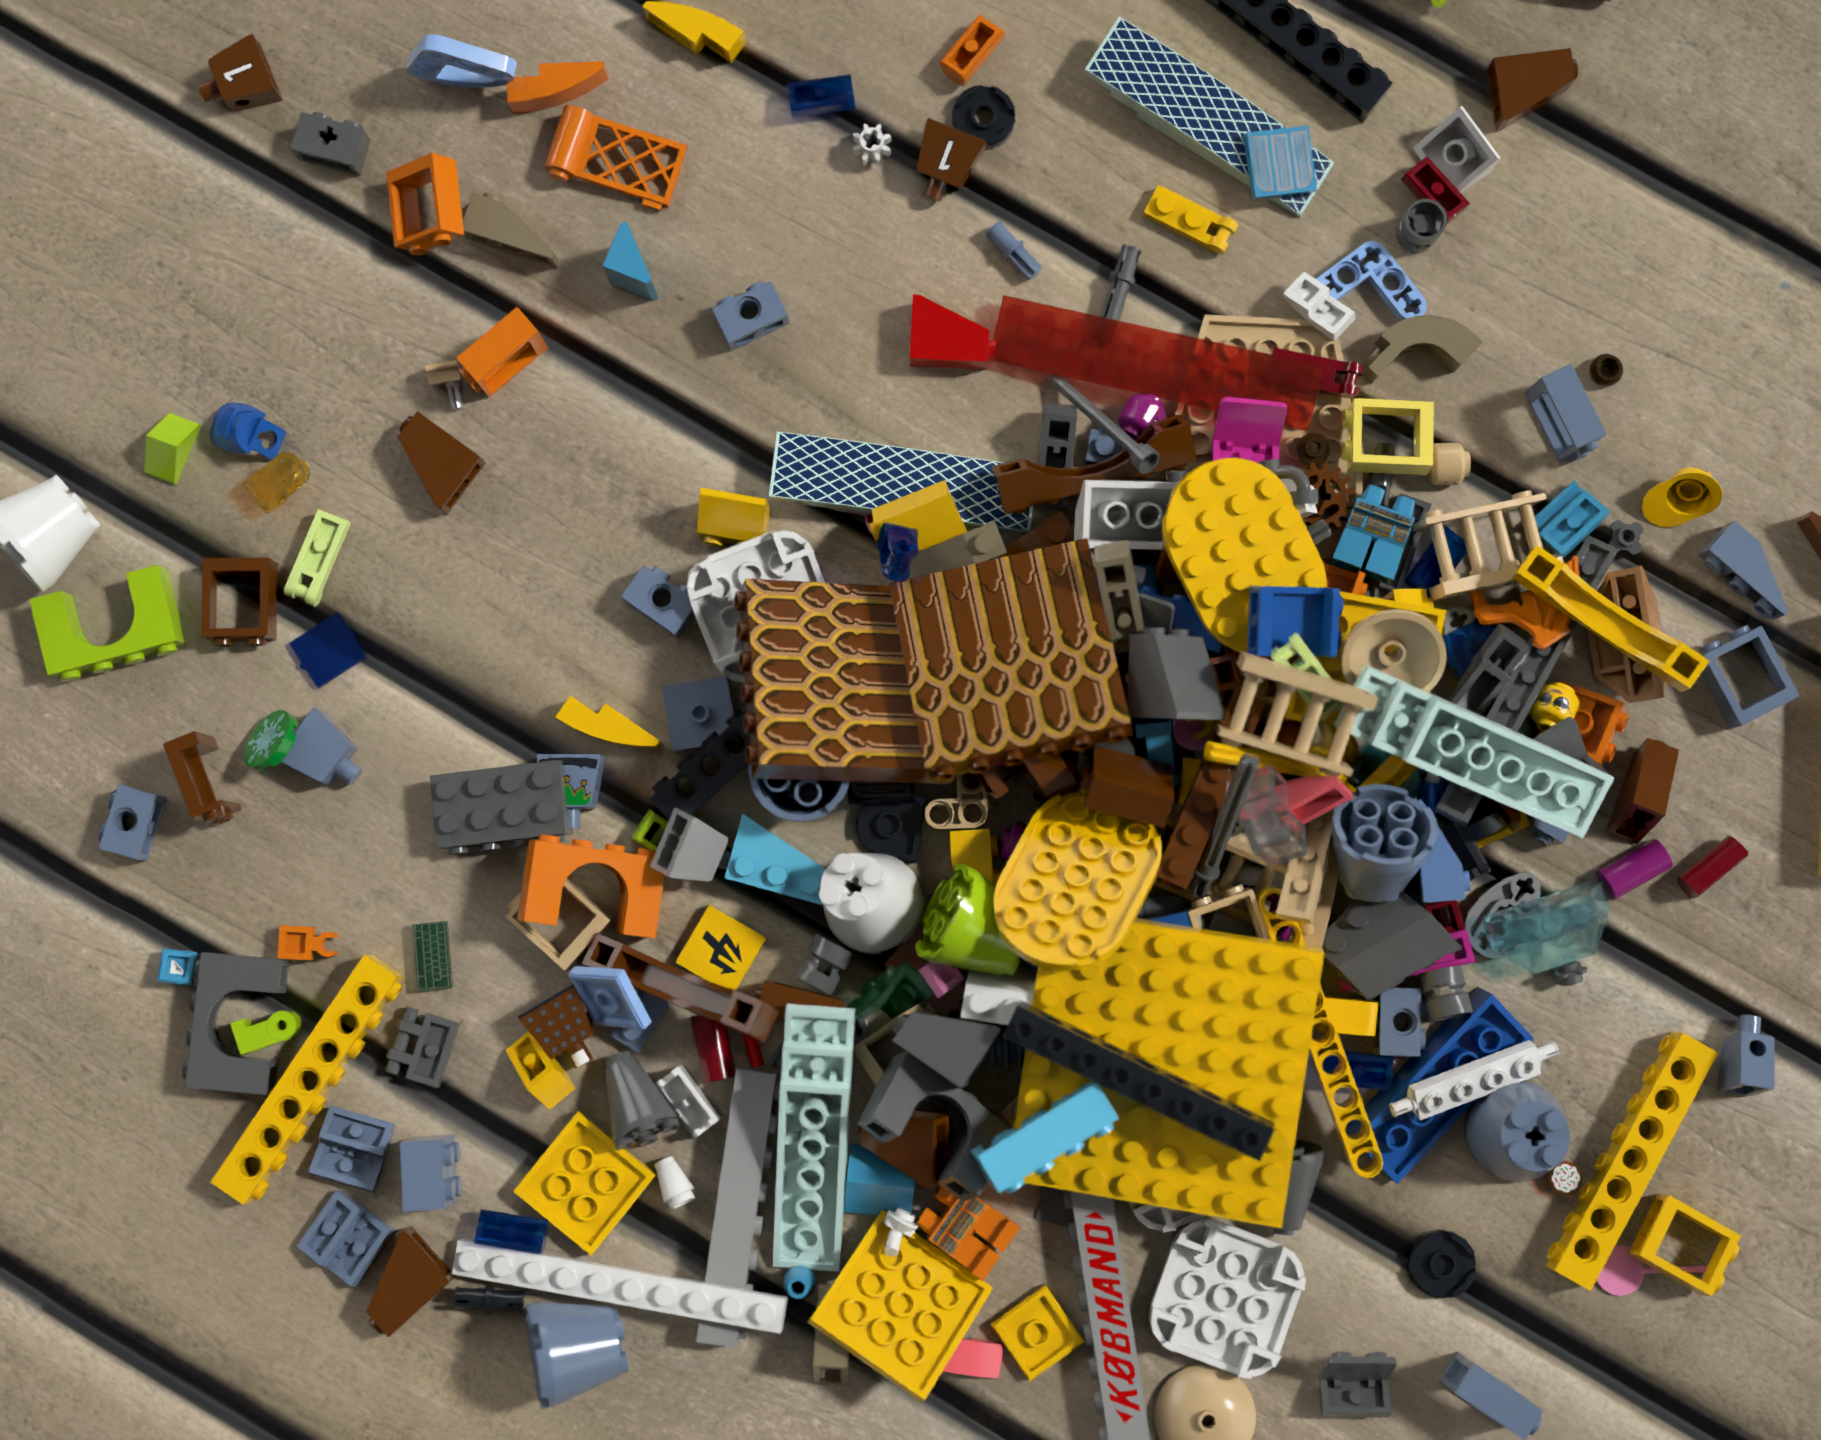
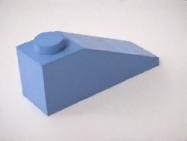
M1420 799L1416 800V801L1419 802L1424 808H1427V807L1425 806V804L1423 803L1422 800H1420ZM1438 827L1433 851L1419 869L1421 901L1465 900V892L1471 890L1469 871H1463L1461 862Z

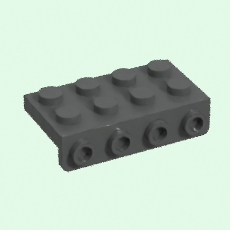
M561 760L430 775L436 849H448V855L468 853V847L480 846V851L499 850L500 843L512 842V847H526L529 840L539 839L540 834L560 837L559 843L565 842L564 836L573 835V828L568 825L563 761Z

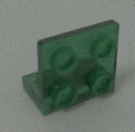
M906 961L896 968L890 965L878 978L875 976L870 977L860 988L861 996L852 1000L845 1008L855 1009V1023L879 1009L893 1019L928 999L933 991L923 976Z

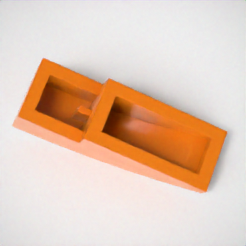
M604 61L539 63V76L514 77V80L507 84L508 104L513 114L535 112L556 107L572 101L608 80V72Z

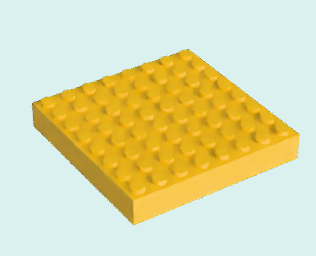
M1136 918L1120 947L1098 964L1071 971L1051 970L1038 966L1032 1006L1273 1121L1275 1132L1259 1162L1099 1084L1119 1117L1118 1120L1112 1123L1114 1128L1099 1138H1096L1093 1134L1082 1141L1084 1147L1068 1157H1066L1065 1153L1053 1159L1055 1165L1040 1175H1036L1034 1171L1023 1178L1024 1182L1282 1228L1324 958L1323 948ZM1026 1049L1014 1128L1016 1130L1022 1128L1021 1123L1036 1112L1044 1109L1048 1112L1052 1109L1051 1104L1091 1080Z

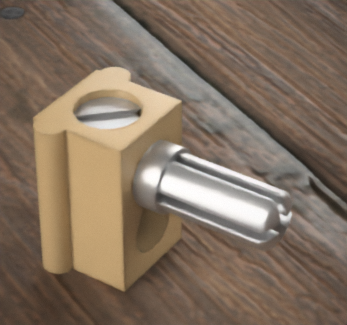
M454 360L426 365L425 371L428 384L430 386L446 384L451 409H461L463 406L459 381H464V378L458 371L462 368L460 362Z

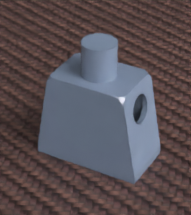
M314 707L294 732L296 734L295 743L281 762L324 784H331L338 776L348 785H352L362 773V769L350 761L357 751V747L324 711Z
M1740 1015L1739 1032L1725 1036L1717 1091L1753 1096L1774 1090L1775 1039L1772 1036L1760 1034L1761 1017Z

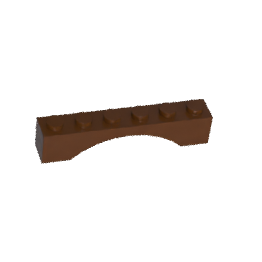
M1181 414L1152 422L1135 441L1138 444H1149L1160 454L1156 467L1146 474H1141L1131 465L1129 453L1125 450L1098 463L1076 468H1055L1040 465L1025 458L992 466L1000 504L1005 514L1009 512L1020 514L1028 511L1031 506L1038 504L1053 505L1060 502L1061 498L1071 495L1079 496L1084 480L1125 481L1136 477L1146 479L1155 476L1158 471L1165 469H1183L1188 466V463L1197 461L1190 424Z
M1235 687L1226 691L1222 701L1225 720H1214L1208 742L1225 744L1221 742L1222 737L1216 733L1214 728L1216 723L1230 726L1242 691L1241 689ZM1254 696L1243 731L1251 734L1254 733L1267 701ZM1242 743L1241 747L1247 748L1248 745ZM1202 757L1187 796L1162 841L1161 862L1155 880L1177 890L1187 889L1216 822L1237 765L1210 761Z
M598 933L595 934L582 962L587 967L624 969L635 989L765 1043L779 1011L761 1000L687 973Z

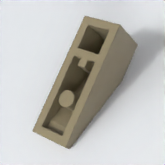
M472 193L463 219L464 237L467 240L558 268L559 261L555 253L502 203L501 198L489 193H484L483 196Z
M993 521L904 557L902 561L909 578L984 562L1007 553L996 523Z
M1125 540L1094 546V563L1114 654L1129 652L1130 634H1144V623L1129 541Z

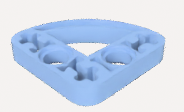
M426 34L410 53L407 72L417 78L446 85L491 88L512 82L517 62L506 55L437 34Z

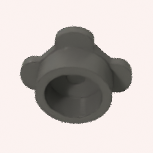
M1616 520L1610 525L1612 532L1608 545L1617 548L1618 552L1628 551L1632 555L1641 551L1642 546L1639 540L1640 534L1643 533V527L1640 523L1635 522L1631 525L1624 524L1621 520ZM1623 535H1628V540H1624Z
M1572 958L1559 960L1555 966L1549 968V973H1554L1556 983L1561 986L1581 983L1584 980L1583 974L1587 972V967L1582 966L1580 961Z

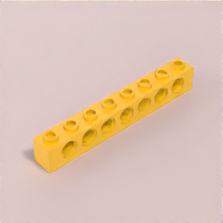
M372 954L363 955L210 1183L243 1205L254 1200L259 1201L270 1186L266 1181L273 1171L279 1172L287 1162L289 1155L286 1152L291 1144H297L308 1130L305 1124L312 1114L316 1116L324 1107L327 1101L324 1095L330 1086L336 1087L346 1073L343 1067L349 1058H356L363 1049L365 1042L362 1039L369 1029L373 1031L384 1017L381 1011L388 1001L392 1003L400 994L403 988L400 984L404 978L402 974ZM366 986H370L375 992V999L370 1005L364 1003L361 997L362 991ZM348 1014L352 1015L356 1020V1027L351 1033L343 1028V1019ZM329 1042L334 1044L337 1049V1055L333 1061L328 1060L324 1056V1047ZM308 1071H312L317 1075L318 1083L314 1089H310L305 1084V1075ZM290 1099L298 1104L299 1111L296 1117H291L286 1112V1104ZM270 1128L275 1129L279 1134V1142L276 1146L271 1145L267 1140V1132ZM251 1156L255 1157L260 1163V1170L257 1174H253L248 1169L247 1163Z
M1672 1031L1670 1035L1667 1034L1662 1039L1658 1047L1660 1054L1655 1064H1650L1643 1074L1642 1081L1644 1084L1640 1092L1635 1093L1630 1098L1626 1107L1628 1111L1623 1123L1620 1122L1616 1125L1610 1139L1613 1142L1607 1153L1603 1152L1595 1163L1594 1169L1596 1173L1592 1181L1585 1183L1578 1197L1581 1200L1575 1212L1572 1211L1567 1215L1562 1227L1565 1231L1559 1242L1555 1241L1547 1252L1546 1258L1548 1262L1546 1267L1589 1291L1592 1290L1718 1055V1052L1683 1032ZM1675 1061H1679L1682 1066V1073L1675 1079L1671 1074V1066ZM1663 1090L1666 1094V1103L1661 1108H1658L1655 1103V1096L1659 1091ZM1647 1119L1651 1129L1647 1136L1642 1137L1639 1133V1125ZM1631 1149L1634 1152L1635 1160L1632 1165L1626 1167L1623 1163V1155L1627 1150ZM1616 1179L1619 1184L1618 1192L1613 1196H1609L1607 1185L1611 1180ZM1596 1209H1601L1603 1219L1599 1225L1593 1226L1591 1214ZM1585 1239L1587 1249L1582 1255L1577 1256L1574 1249L1575 1244L1578 1240Z

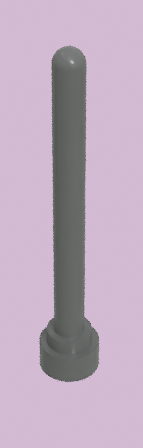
M1058 373L1049 375L1048 381L1056 390L1129 453L1131 465L1141 474H1146L1156 467L1160 454L1149 444H1138Z

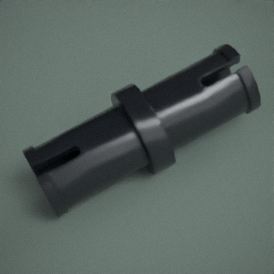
M487 1286L486 1289L456 1287L454 1309L484 1310L485 1314H492V1311L523 1313L525 1291L495 1290L494 1286Z

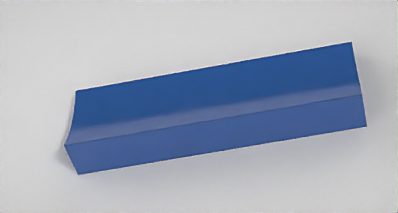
M1479 987L1469 995L1473 1013L1446 1019L1426 1040L1425 1048L1420 1049V1057L1411 1056L1364 1106L1382 1156V1171L1396 1184L1408 1174L1477 1099L1420 1120L1412 1111L1394 1117L1390 1111L1389 1104L1407 1098L1409 1085L1528 1040L1532 1042L1534 1040L1533 1036L1493 994ZM1351 1120L1346 1125L1345 1132L1347 1135H1355L1359 1132L1361 1128L1360 1120ZM1364 1152L1372 1160V1153Z

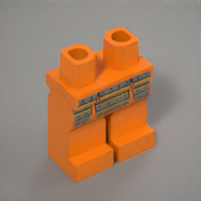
M940 1185L934 1197L947 1205L946 1209L939 1216L928 1207H925L916 1219V1223L928 1234L929 1241L966 1267L983 1282L1000 1258V1254L973 1233L976 1232L1003 1253L1021 1227L1018 1222L980 1197L962 1202Z

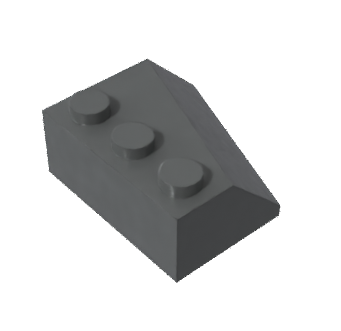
M1403 891L1393 902H1371L1356 899L1326 930L1322 946L1324 951L1323 964L1367 1001L1402 983L1404 978L1422 968L1423 970L1435 964L1434 961L1449 953L1452 955L1462 949L1458 942L1431 913Z

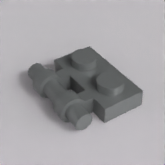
M406 1006L403 1018H399L396 1029L399 1030L393 1047H389L386 1056L389 1058L385 1071L398 1075L401 1064H408L407 1079L439 1088L461 1023L426 1013L423 1025L415 1022L419 1010ZM411 1034L419 1036L413 1054L406 1051Z

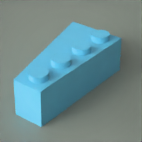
M1091 1080L1051 1104L1052 1109L1048 1112L1044 1109L1027 1117L1021 1123L1023 1127L1019 1130L1012 1128L996 1135L995 1139L991 1142L993 1146L984 1150L979 1145L970 1150L991 1187L998 1193L1005 1190L1009 1194L1024 1185L1023 1178L1035 1171L1036 1175H1040L1055 1165L1053 1159L1065 1153L1066 1157L1081 1150L1084 1147L1082 1141L1093 1134L1096 1138H1099L1110 1132L1114 1128L1112 1123L1118 1120L1119 1117L1098 1083Z

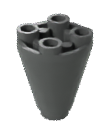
M630 1051L615 1054L605 1061L607 1065L605 1076L611 1138L616 1150L628 1148L635 1142H638L639 1147L650 1145L658 1140L656 1134L660 1132L666 1133L680 1126L676 1113L639 1061L632 1057Z

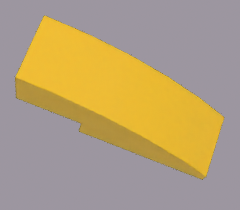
M646 1L643 5L645 17L648 21L696 55L700 53L704 46H707L731 63L746 44L743 30L707 11L668 2Z
M570 695L555 716L575 730L611 744L639 749H660L663 745L660 740L606 703L597 714Z

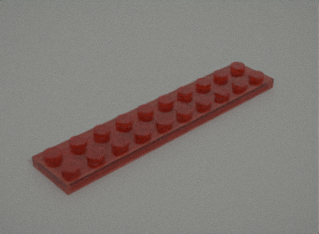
M1005 295L1002 298L993 340H995V360H991L1137 394L1148 395L1151 393L1160 399L1217 412L1220 401L1224 397L1283 402L1287 405L1284 427L1306 432L1309 431L1325 367Z

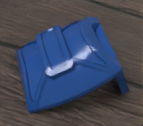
M228 402L216 413L210 430V438L213 445L227 452L249 454L253 450L269 459H275L286 436V431L265 420L266 414L261 410L244 403ZM272 431L274 443L270 448L265 449L262 445V440L258 439V435L260 432Z

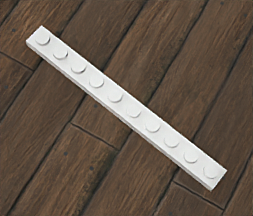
M466 1239L457 1241L452 1274L779 1334L783 1330L788 1298Z

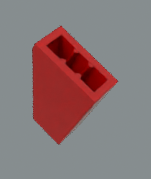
M913 294L910 367L987 370L988 360H995V340H989V329L921 295Z

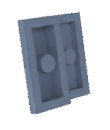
M330 1105L318 1136L320 1141L308 1173L374 1193L385 1163L395 1125Z
M336 1190L297 1247L319 1266L328 1267L350 1287H357L396 1230L340 1190Z

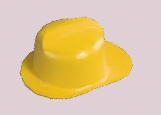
M1686 467L1675 472L1670 479L1651 488L1643 498L1642 511L1644 517L1650 523L1659 527H1674L1714 511L1721 503L1723 492L1721 485L1712 477L1709 471L1705 472L1700 468Z

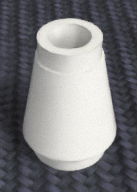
M673 1156L654 1164L657 1170L664 1204L668 1203L670 1210L683 1206L695 1199L692 1192L695 1188L677 1162H675Z

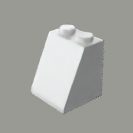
M1019 957L1018 967L1012 975L1006 973L994 975L970 970L965 986L961 1018L1008 1025L1020 1000L1030 1005L1033 1004L1038 970L1030 969L1028 961Z

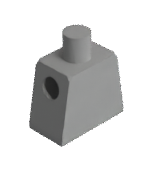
M674 807L650 867L670 878L709 882L713 879L717 868L725 870L728 867L731 852L725 850L728 838L701 820Z

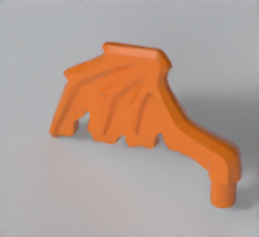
M1572 556V560L1567 562L1566 565L1579 576L1578 557ZM1476 590L1470 594L1475 608L1473 612L1480 624L1513 623L1531 634L1533 646L1537 649L1544 650L1571 632L1568 626L1572 619L1530 590L1521 594L1522 606L1515 601L1503 605L1487 604L1482 590Z

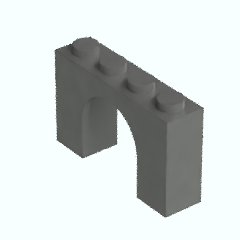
M201 952V957L197 959L194 968V976L198 978L197 990L193 992L190 1001L191 1012H194L193 1024L189 1026L186 1035V1043L190 1046L189 1057L184 1061L182 1068V1077L186 1079L185 1088L268 1095L272 1092L276 1085L278 1059L247 1057L231 1052L223 1045L218 1036L216 1019L222 1004L236 992L247 990L286 993L290 959Z
M908 1051L894 1056L857 1124L885 1143L900 1137L913 1110L920 1101H928L937 1105L946 1115H949L954 1130L953 1150L937 1183L962 1202L980 1196L987 1179L970 1150L979 1145L984 1150L993 1146L991 1142L995 1139L996 1135L1005 1130H1010L1012 1127L1004 1122L1000 1114L988 1110L980 1104L975 1095L963 1091L952 1081Z

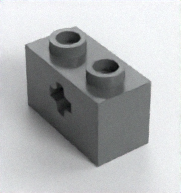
M313 112L312 115L301 113L290 150L298 160L360 176L371 139L363 129V126L351 120H344L343 123L332 121L331 117L319 112Z

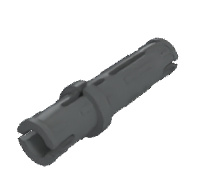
M1122 245L1115 270L1111 271L1109 277L1111 281L1093 335V338L1099 342L1112 344L1114 341L1116 328L1127 294L1135 282L1133 276L1142 252L1135 246Z

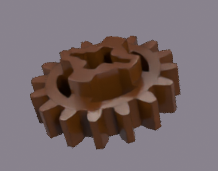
M1315 462L1310 463L1308 472L1303 467H1300L1299 469L1305 473L1308 480L1315 478L1312 486L1314 489L1319 490L1320 488V499L1324 500L1318 507L1317 514L1303 518L1304 524L1309 527L1319 520H1324L1328 526L1330 525L1336 531L1341 527L1339 519L1347 521L1350 514L1346 510L1352 509L1355 506V502L1348 500L1355 493V489H1347L1345 486L1350 478L1340 479L1338 477L1341 471L1339 467L1333 472L1328 471L1329 464L1327 462L1322 465L1321 469H1317ZM1330 483L1334 485L1338 493L1333 490ZM1326 510H1337L1333 516L1321 519Z

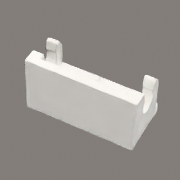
M682 1064L655 1083L694 1139L721 1119V1116Z

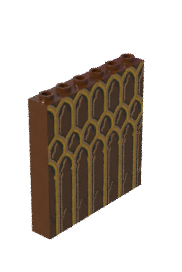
M1087 538L889 583L925 769L930 780L948 781L961 773L979 774L988 771L992 766L1001 764L1015 766L1021 764L1024 759L1037 756L1041 759L1051 758L1060 751L1069 749L1082 751L1090 748L1095 743L1104 741L1107 743H1118L1125 740L1127 736L1133 735Z
M745 579L740 591L735 593L734 608L735 611H740V621L737 623L736 636L737 641H742V651L739 655V671L744 672L745 682L742 683L741 701L747 705V713H745L743 720L744 734H749V745L746 748L745 759L746 765L751 766L752 778L950 784L953 779L948 781L930 780L925 769L889 586Z

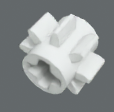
M865 123L861 134H853V140L859 144L853 147V155L861 154L863 165L870 161L875 162L879 166L883 155H891V149L886 146V144L891 142V135L882 134L881 124L874 128L868 127ZM873 141L877 142V145L873 144L871 148H867V145H871Z

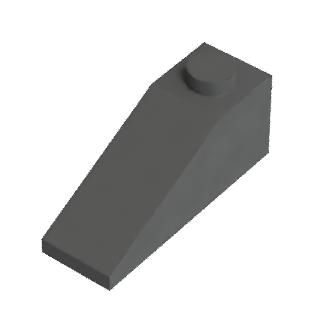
M1044 403L1038 464L1055 468L1072 467L1077 423L1076 406ZM1068 496L1061 498V501L1056 504H1038L1034 508L1067 511Z

